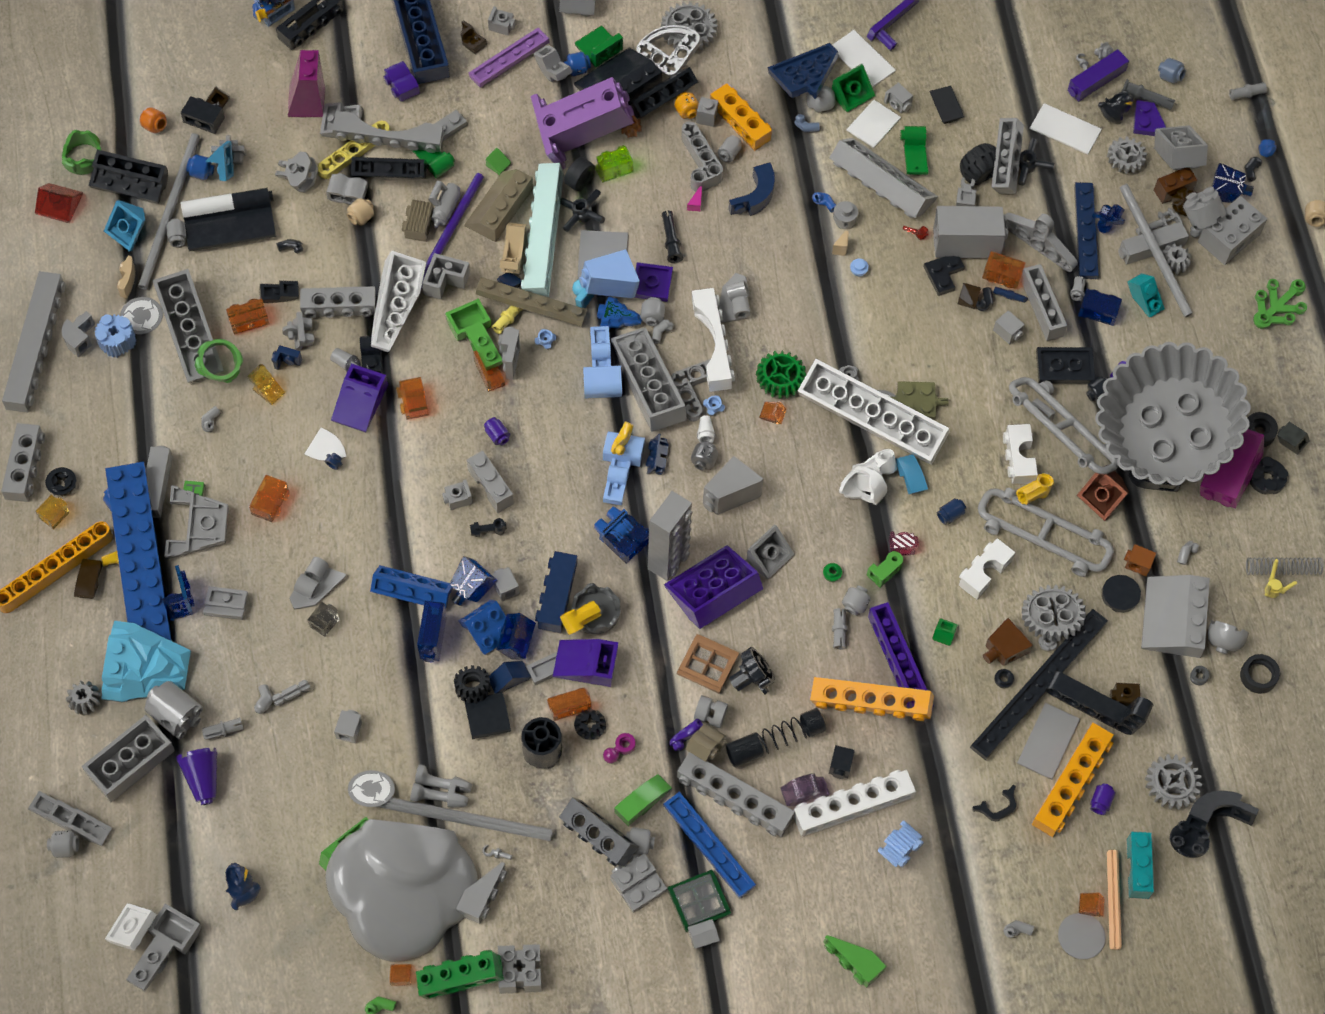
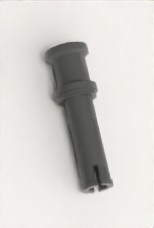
M1126 79L1121 91L1131 93L1136 100L1142 99L1154 102L1155 105L1170 111L1175 102L1171 98L1145 89L1141 84L1131 83L1128 79Z

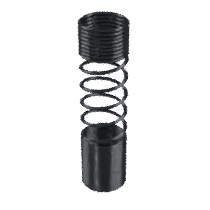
M813 708L800 714V722L795 717H792L790 725L786 721H782L781 729L774 724L771 730L772 734L769 730L763 728L762 737L757 732H753L748 736L746 735L727 743L725 748L731 764L734 767H738L764 756L761 741L765 746L767 754H769L764 739V730L770 734L776 749L779 750L774 737V726L780 731L786 746H788L783 732V723L787 724L795 742H798L793 730L792 719L798 722L806 739L807 736L813 737L826 731V724L820 710Z

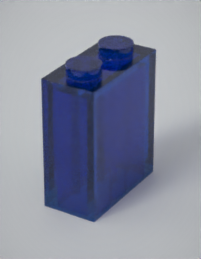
M424 602L417 646L419 657L425 662L440 661L447 620L445 603Z

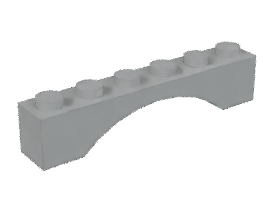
M336 111L332 129L334 138L340 141L367 142L377 146L404 147L414 151L419 149L426 150L429 153L441 152L444 134L443 125L423 123L418 127L403 131L381 130L366 124L354 113Z

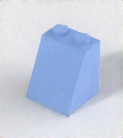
M626 249L585 261L581 270V277H579L581 287L585 288L588 294L634 298L640 282Z

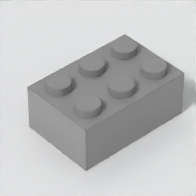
M1190 125L1155 129L1154 149L1171 169L1199 168L1207 164L1208 145Z

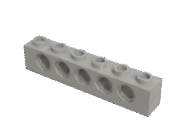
M690 752L677 771V778H679L682 784L693 786L701 795H708L714 798L713 800L721 806L726 805L731 808L734 814L747 817L750 823L766 828V831L773 836L778 835L782 837L794 817L795 811L710 762L703 761ZM696 773H702L705 777L702 779H697L694 775ZM720 783L722 787L715 789L712 787V784ZM737 793L740 797L732 799L729 795ZM754 803L757 805V808L750 809L747 807V804ZM772 813L775 817L767 819L764 814Z

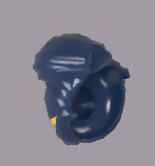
M231 863L225 872L228 884L226 892L233 898L231 907L237 911L239 907L253 902L257 898L261 887L257 882L253 881V877L246 867L237 863Z

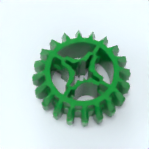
M783 350L780 354L774 351L773 356L768 353L766 358L762 357L756 371V381L760 384V389H765V394L771 393L772 398L775 395H778L779 399L782 398V395H785L787 399L789 394L795 396L796 391L799 390L807 375L805 366H802V360H797V355L792 357L791 352L784 354ZM772 368V373L768 377L766 372ZM795 373L796 378L790 381L791 374Z

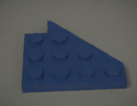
M827 43L768 67V73L791 98L808 92L816 99L839 57L838 50L831 43Z

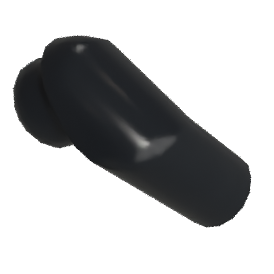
M1258 157L1250 158L1244 166L1248 182L1256 180L1254 170L1262 165V160Z
M287 239L276 243L279 252L289 248H293L295 253L303 251L302 242L299 240Z

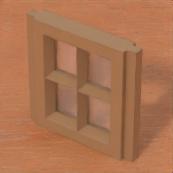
M696 634L678 668L677 675L716 693H720L738 659L739 652Z

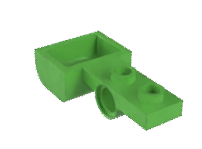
M479 298L445 313L447 323L456 340L460 341L468 337L476 357H479L486 371L503 364L499 352L486 329L491 327V319Z

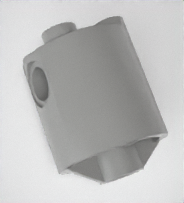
M167 681L160 686L156 685L148 693L145 712L178 739L183 738L190 727L195 728L201 721L199 715L203 707L172 681Z

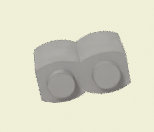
M341 173L332 174L326 192L327 199L349 205L358 198L365 200L368 184L367 181L360 177L349 178Z

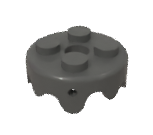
M594 583L587 584L583 590L575 594L571 608L572 610L578 609L594 601L602 610L601 616L583 625L584 628L581 630L591 634H602L617 624L620 617V599L609 587L602 588Z

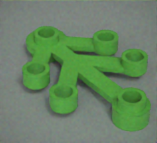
M1270 279L1267 283L1270 308L1267 311L1265 308L1267 292L1258 290L1255 295L1258 312L1253 318L1255 326L1260 329H1265L1271 324L1290 326L1296 319L1292 313L1304 314L1307 310V305L1304 302H1298L1297 305H1285L1294 295L1300 296L1303 294L1306 288L1304 281L1300 279L1294 280L1289 290L1278 300L1277 288L1279 282L1276 279ZM1276 312L1287 313L1284 317L1273 316Z

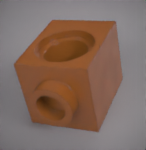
M1134 544L1132 551L1128 549L1124 560L1127 561L1125 568L1147 576L1156 552Z

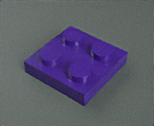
M637 262L635 271L640 282L634 298L648 299L655 297L663 302H668L673 267Z

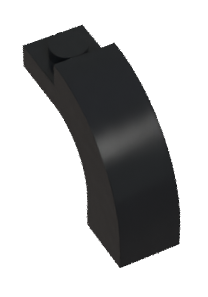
M1223 790L1213 791L1196 800L1184 825L1204 833L1208 822L1212 818L1229 816L1252 826L1259 809L1251 804L1240 801L1242 794Z

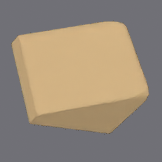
M845 231L834 243L833 255H846L848 231Z

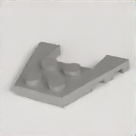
M171 485L170 503L190 505L187 540H166L164 557L171 559L225 544L228 504L208 497H202L194 494V492L185 491Z

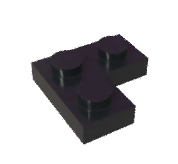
M944 256L926 262L923 266L938 296L955 291L956 287L950 275L963 271L965 268L960 257Z

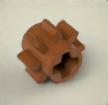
M634 115L632 116L634 123L621 128V134H625L628 138L637 137V132H642L641 120H637Z

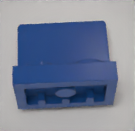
M491 599L459 620L461 626L468 629L484 655L516 634L498 602Z

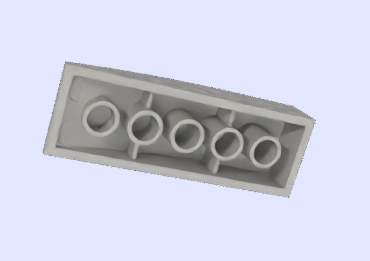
M189 269L152 280L187 382L190 383L205 378V376L200 375L196 371L195 359L199 356L197 352L200 346L206 341H212L213 338ZM214 346L203 355V363L206 369L215 375L224 372Z
M646 327L611 338L625 377L651 432L686 421L685 404Z

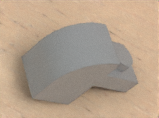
M547 45L534 53L540 70L550 82L563 80L572 73L570 66L561 62L555 48Z
M87 311L79 315L73 323L67 319L62 326V336L66 346L77 357L92 345L88 335L85 333L95 323L92 315Z

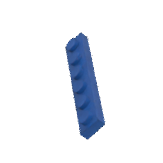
M680 792L663 803L665 809L739 899L755 888L756 884Z

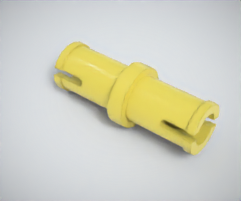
M511 305L506 311L501 313V317L492 325L493 331L501 334L504 327L506 328L509 324H512L514 318L523 309Z

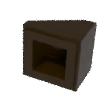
M215 86L205 102L217 104L223 108L230 99V95Z
M963 283L957 304L975 309L981 288Z

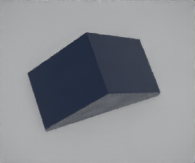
M523 661L503 662L489 675L491 687L496 694L531 679V676Z

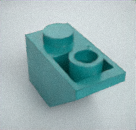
M1141 273L1127 281L1132 298L1148 317H1152L1165 309L1153 276Z

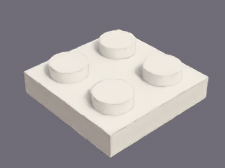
M127 903L105 939L112 944L135 951L157 914L152 910Z

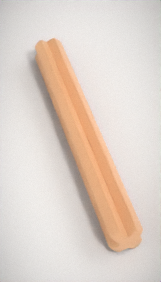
M1108 850L1110 949L1120 950L1122 941L1119 852L1117 850Z

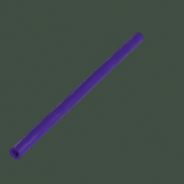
M476 173L426 261L423 280L434 253L442 254L484 179L482 174Z

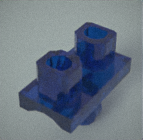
M1113 204L1112 207L1103 205L1101 211L1094 212L1092 215L1093 218L1100 219L1097 224L1098 230L1102 233H1108L1112 230L1113 225H1123L1125 219L1122 218L1125 209L1118 204Z

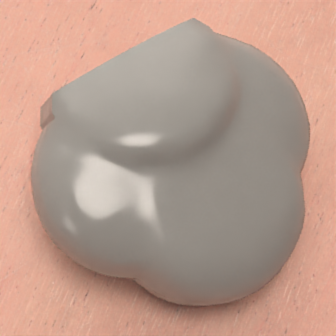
M371 819L364 822L358 831L348 835L339 843L333 851L326 868V887L329 897L336 909L346 917L355 941L368 953L390 962L412 960L423 956L435 948L445 932L465 918L456 908L464 891L478 881L474 863L465 849L458 843L454 831L423 825Z

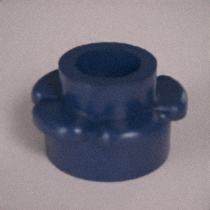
M338 454L326 455L327 458L324 462L330 468L337 470L343 465L341 462L342 458Z

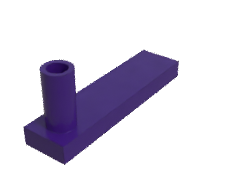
M904 0L870 28L867 38L871 42L878 38L890 51L893 50L897 42L885 30L918 4L920 0Z

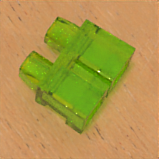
M625 145L619 146L617 150L605 151L601 155L596 156L598 164H596L595 169L602 183L617 178V175L621 177L634 172L633 159Z

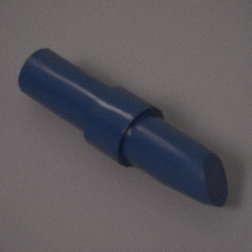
M996 286L994 288V294L1006 297L1007 299L1023 303L1028 301L1027 297L1015 293V291L1005 290Z

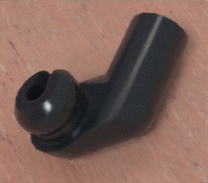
M990 287L983 288L984 298L976 303L979 311H987L994 303Z

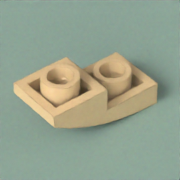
M129 255L120 265L119 270L122 278L117 284L120 296L126 299L132 290L135 279V265L132 257Z

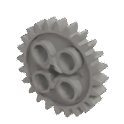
M682 1V6L676 3L675 8L670 7L669 12L665 11V16H662L661 27L679 25L696 31L701 37V44L698 48L703 50V45L708 47L709 42H713V37H716L717 19H714V13L710 14V8L705 10L704 4L699 7L698 2L692 5V2L689 1V4L686 5ZM668 35L664 37V40H668V45L673 44V49H675L684 36ZM695 37L689 39L691 42H696Z
M1055 584L1054 589H1051L1047 585L1045 590L1040 586L1039 592L1032 590V595H1027V600L1023 601L1022 620H1025L1024 626H1029V632L1035 631L1036 637L1041 634L1042 640L1047 636L1050 638V641L1054 637H1057V640L1060 641L1061 636L1068 639L1069 634L1075 636V630L1080 631L1081 625H1084L1086 612L1083 599H1078V593L1072 595V589L1066 592L1065 586L1058 589V586ZM1050 600L1053 601L1054 615L1056 616V623L1058 626H1055L1054 624L1053 610H1051Z

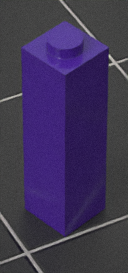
M1117 49L1072 78L1067 89L1069 94L1078 102L1124 73L1127 70L1129 60Z

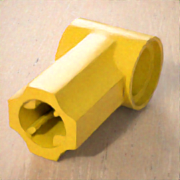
M1045 473L1039 474L1035 481L1017 490L1018 501L1021 504L1027 505L1038 498L1044 499L1048 497L1054 483L1053 478Z
M591 601L578 609L562 614L560 619L568 635L584 628L583 625L600 617L601 610L594 601Z

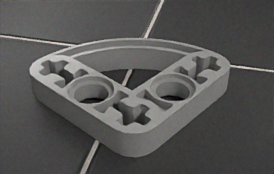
M679 25L664 26L647 34L638 43L636 50L653 62L657 55H662V62L655 64L663 73L671 77L685 67L700 46L701 37L696 31L688 27ZM668 35H683V39L670 56L652 45L656 40ZM695 37L696 42H691L689 39ZM643 47H647V49L651 52V55H649L645 51L643 52L641 49ZM681 50L687 51L685 58L678 57V53ZM666 63H668L672 67L674 66L676 68L675 71H670V69L666 66Z

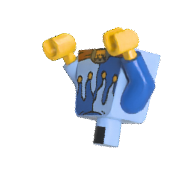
M254 0L252 5L253 17L258 19L259 22L263 19L268 27L295 10L293 0H276V4L271 1L269 5L266 4V1L261 4L259 0Z

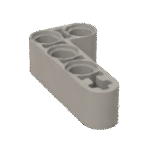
M691 121L685 122L682 125L681 139L698 166L691 173L690 187L696 192L702 186V191L721 183L723 167L698 126Z

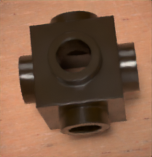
M1187 188L1178 190L1177 194L1171 196L1174 211L1187 216L1183 208L1184 203L1187 201L1186 197L1191 193L1197 194L1198 192L1187 190Z

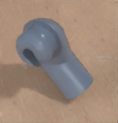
M798 114L795 117V125L803 132H816L820 130L819 122L808 123L802 114Z

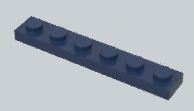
M1075 182L1074 197L1079 276L1083 277V279H1098L1093 183Z

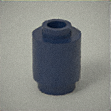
M954 498L939 508L937 516L944 525L947 523L951 524L965 514L966 506L961 499Z

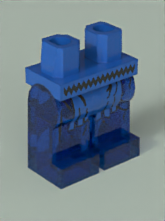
M613 506L607 512V517L611 521L607 524L601 518L594 524V528L600 534L599 539L627 564L638 554V551H641L649 543V529H645L625 509L620 511Z

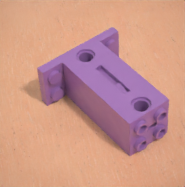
M613 77L549 105L537 93L531 96L546 155L553 163H560L562 170L566 169L565 161L567 158L565 152L634 123L632 119L634 112L631 106L628 105V101H630L626 90L623 91L620 82L617 83Z

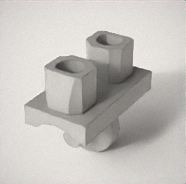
M226 135V140H219L220 146L227 141H231L232 145H238V140H231V135ZM244 145L232 146L233 164H242L244 155H246ZM211 146V152H212V154H213L220 146Z
M297 312L293 322H287V326L282 329L283 335L288 336L289 340H294L295 350L301 351L303 346H312L314 342L313 334L304 333V330H311L312 318L303 317L302 312Z

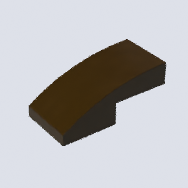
M82 559L76 580L74 597L94 599L98 588V578L103 567L102 561Z

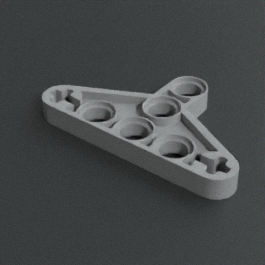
M1012 213L1006 214L1005 229H1008L1012 234L1065 271L1071 272L1077 266L1076 258L1052 232L1054 221L1049 215L1041 214L1036 221Z

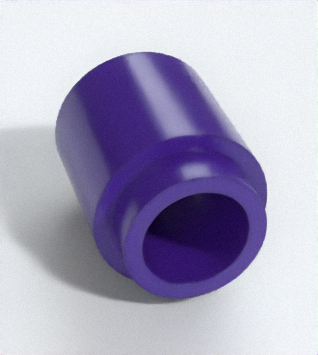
M492 417L485 422V432L495 445L502 446L509 441L510 433L499 419Z
M1108 784L1096 786L1090 802L1091 811L1099 815H1106V812L1111 808L1116 794L1112 786Z

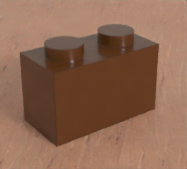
M1186 167L1158 178L1154 192L1161 203L1164 204L1171 201V196L1177 194L1178 190L1187 188V190L1194 191L1198 179L1190 167Z

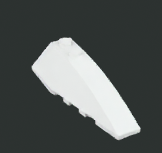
M392 250L384 263L378 291L371 347L386 352L390 351L420 294L426 265L425 261Z

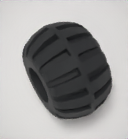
M983 143L975 146L963 156L960 161V172L967 182L971 183L972 179H974V185H979L993 178L996 147L989 143Z

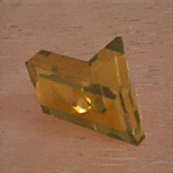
M263 364L257 366L247 376L254 385L253 391L270 405H273L285 394L284 390Z

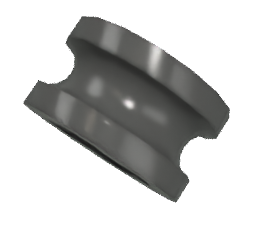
M1196 666L1190 673L1191 682L1198 686L1205 684L1209 678V671L1204 666ZM1196 672L1203 674L1202 679L1201 677L1199 679L1196 677Z

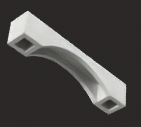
M714 288L692 291L694 315L709 329L715 342L714 353L706 366L709 392L732 389V381H735L734 371L729 368V366H732L731 356L726 353L729 350L728 341L723 338L726 332L724 324L721 325L720 322L723 320L721 309L718 310L717 307L720 306L719 296L715 295Z

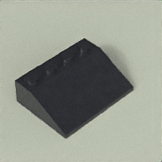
M629 47L574 82V85L581 91L613 77L617 83L620 82L623 91L626 90L630 101L660 84L662 82V71L651 59Z

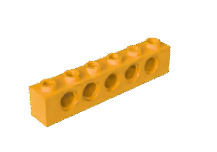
M814 677L810 700L815 707L827 709V706L835 707V710L838 711L853 709L854 712L865 714L866 711H869L878 716L893 714L895 718L904 719L905 716H910L914 720L924 721L925 718L931 719L934 695L931 691ZM837 691V696L834 699H829L830 693ZM851 694H857L854 701H848ZM876 696L874 703H867L869 697ZM889 699H896L894 705L887 706V702ZM909 701H915L913 708H906Z
M1095 723L1091 724L1032 823L1034 827L1051 837L1056 832L1060 833L1066 824L1063 822L1065 816H1071L1075 809V806L1072 804L1075 799L1078 801L1081 799L1085 792L1082 789L1084 784H1090L1095 775L1092 773L1095 767L1099 769L1104 760L1101 757L1104 751L1108 753L1113 745L1111 739L1114 734ZM1089 746H1095L1098 751H1092ZM1080 762H1086L1089 767H1082ZM1074 777L1078 779L1079 783H1073L1070 780V778ZM1060 794H1067L1070 799L1065 800ZM1050 810H1057L1060 816H1054Z

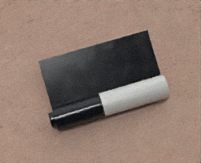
M267 187L181 202L188 250L195 251L276 237L271 202L274 201L272 190L268 191Z

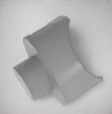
M848 201L838 203L833 213L836 225L841 229L852 228L857 221L858 209L853 203Z

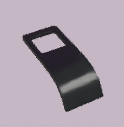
M1132 471L1128 474L1133 484L1144 489L1178 492L1181 484L1172 485L1167 482L1154 484L1146 479H1137L1133 476ZM1161 485L1176 486L1174 489L1160 488Z

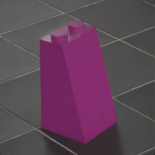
M300 50L289 86L288 117H323L325 83L319 50Z
M1249 429L1242 434L1244 441L1241 447L1233 450V458L1229 462L1221 464L1216 473L1204 476L1200 485V496L1207 500L1219 502L1225 507L1236 509L1263 456L1264 435Z

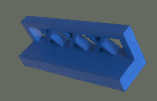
M379 565L373 574L370 592L445 611L449 595L453 590L451 585L454 584Z

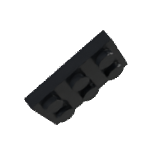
M1092 347L1036 348L1038 383L1050 381L1051 383L1088 384L1095 379Z

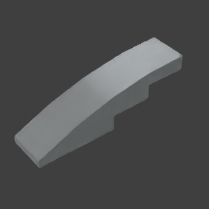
M38 791L28 808L29 811L67 831H73L74 834L99 846H102L112 829L77 808L74 809L58 799L55 800L41 791Z

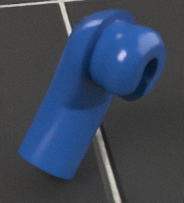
M820 192L813 194L812 199L816 204L825 205L831 213L834 212L836 204L829 194Z

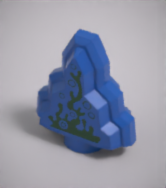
M609 296L605 305H599L597 319H601L600 326H609V330L611 328H620L623 325L636 326L642 323L641 316L635 311L628 310L626 305L620 303L617 298Z

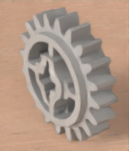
M1167 754L1165 760L1160 756L1157 762H1152L1151 767L1147 770L1149 775L1145 777V780L1149 781L1145 787L1152 789L1148 794L1149 796L1156 795L1154 802L1161 800V807L1168 803L1169 809H1172L1175 804L1179 810L1182 804L1188 807L1190 802L1193 803L1196 800L1195 796L1200 794L1198 789L1201 788L1202 783L1197 782L1200 780L1201 775H1195L1198 768H1190L1193 763L1192 761L1186 764L1185 757L1178 760V755L1175 754L1173 759H1171L1170 755ZM1158 775L1162 777L1163 787L1159 784ZM1184 776L1188 781V789L1185 786ZM1176 778H1178L1176 782L1172 783V784L1169 786V784H1170L1171 781H1173V780H1175ZM1169 793H1180L1181 795H1172Z

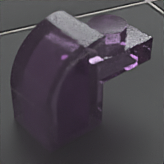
M815 773L800 776L780 787L786 806H797L810 799H816L821 796L828 797L830 795L824 777H816Z

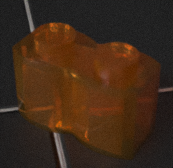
M421 377L399 381L400 387H397L396 390L398 399L402 398L403 403L400 404L401 414H406L407 420L428 416L429 413Z

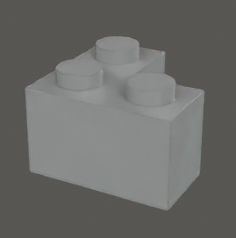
M434 253L422 283L423 294L441 299L447 284L465 289L470 276L469 262Z

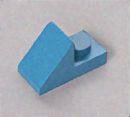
M231 141L221 145L206 160V162L218 163L217 173L219 174L220 181H227L234 176Z

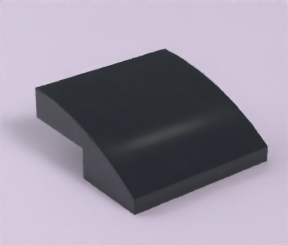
M503 692L488 695L487 698L483 696L484 700L480 701V699H477L478 703H474V700H471V703H467V699L464 701L472 739L511 732Z

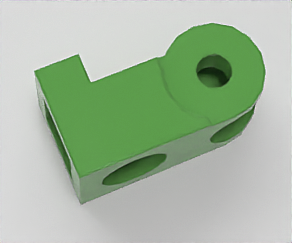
M896 551L888 553L886 560L878 567L873 563L868 568L866 576L881 588L901 569L903 556Z

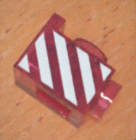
M894 531L890 532V551L899 552L902 556L914 555L916 548L919 547L918 536L908 532H901L895 535Z

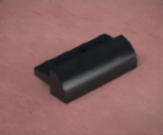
M97 149L92 163L94 169L88 184L90 188L159 204L163 189L166 190L168 182V169L165 165Z

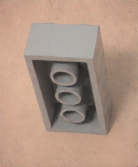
M145 715L82 765V768L105 797L112 802L175 750L168 738Z

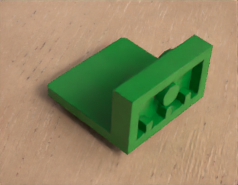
M599 26L577 40L575 46L580 52L588 55L590 62L596 68L623 50V37L620 33L612 36L603 26Z

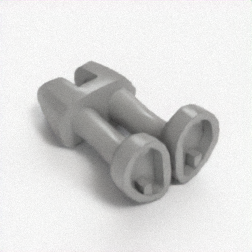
M419 764L410 801L417 802L422 799H431L447 802V807L450 808L465 807L468 804V797L454 792L470 793L472 784L456 776L453 779L432 776L428 774L426 766ZM422 785L448 789V792L431 790Z

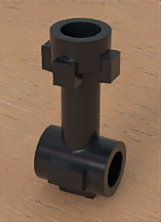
M501 518L495 519L493 524L479 525L478 522H474V524L470 525L471 536L480 537V533L492 531L497 535H502L507 529L506 522Z

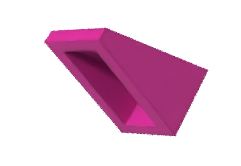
M702 186L698 188L687 204V211L700 212Z

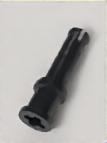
M668 210V217L666 211L661 214L667 240L665 242V249L668 250L667 260L669 263H678L683 260V254L680 252L681 242L677 239L673 212Z

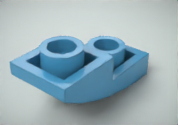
M912 454L896 458L900 477L904 476L908 494L927 490L925 477L915 456Z

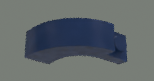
M771 162L753 167L752 177L756 184V189L750 194L730 199L728 206L730 215L742 214L748 210L749 215L752 216L762 211L769 204L773 196L775 174Z

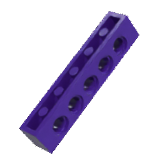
M889 603L870 608L868 619L898 687L927 690ZM909 701L906 705L907 708H913L915 701Z

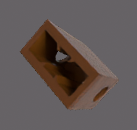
M1007 618L988 638L985 645L988 651L983 654V658L988 664L997 659L1001 665L1005 666L1030 653L1033 645L1015 624Z

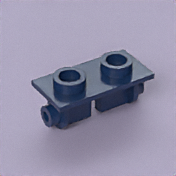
M660 433L651 439L648 445L650 454L646 461V466L648 467L647 474L656 471L657 475H662L665 472L667 459L660 457V455L667 456L669 442H667L666 438H660Z

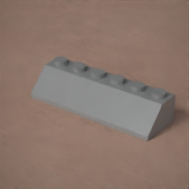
M854 138L839 140L829 157L834 161L833 164L835 166L846 169L848 175L860 179L864 186L876 190L878 196L886 197L890 200L891 205L902 208L905 211L904 213L911 218L922 216L938 198L937 195Z

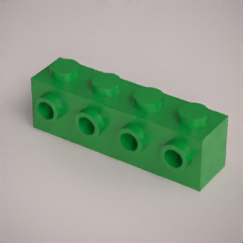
M492 950L481 951L480 955L477 956L465 955L458 961L446 960L439 966L427 965L423 967V970L416 971L418 994L427 1000L504 980L501 956L492 952Z

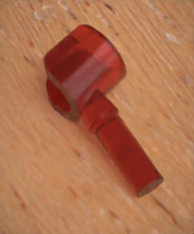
M907 226L902 228V230L915 234L919 240H923L928 236V228L922 226L919 230Z

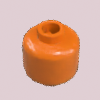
M149 107L141 113L140 125L151 133H159L167 125L166 115L155 108Z

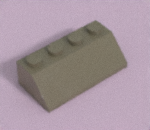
M517 169L502 171L464 226L496 242L533 190V177Z

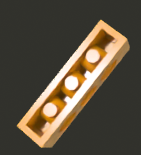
M726 83L710 94V99L718 100V113L754 151L771 140L772 129L770 125L765 123L760 118V115L749 107L748 102L742 99L734 88H731Z

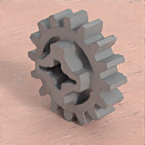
M1126 136L1125 140L1119 137L1118 142L1114 140L1112 145L1109 146L1107 153L1108 163H1113V169L1118 167V172L1125 170V173L1128 174V171L1131 170V172L1135 173L1136 169L1140 170L1142 165L1145 164L1147 153L1144 152L1145 147H1140L1141 142L1136 143L1135 138L1129 140L1128 136Z

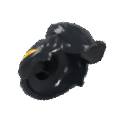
M1123 91L1114 95L1111 99L1105 98V102H1099L1098 107L1103 117L1109 122L1121 123L1123 115L1132 106L1133 95Z

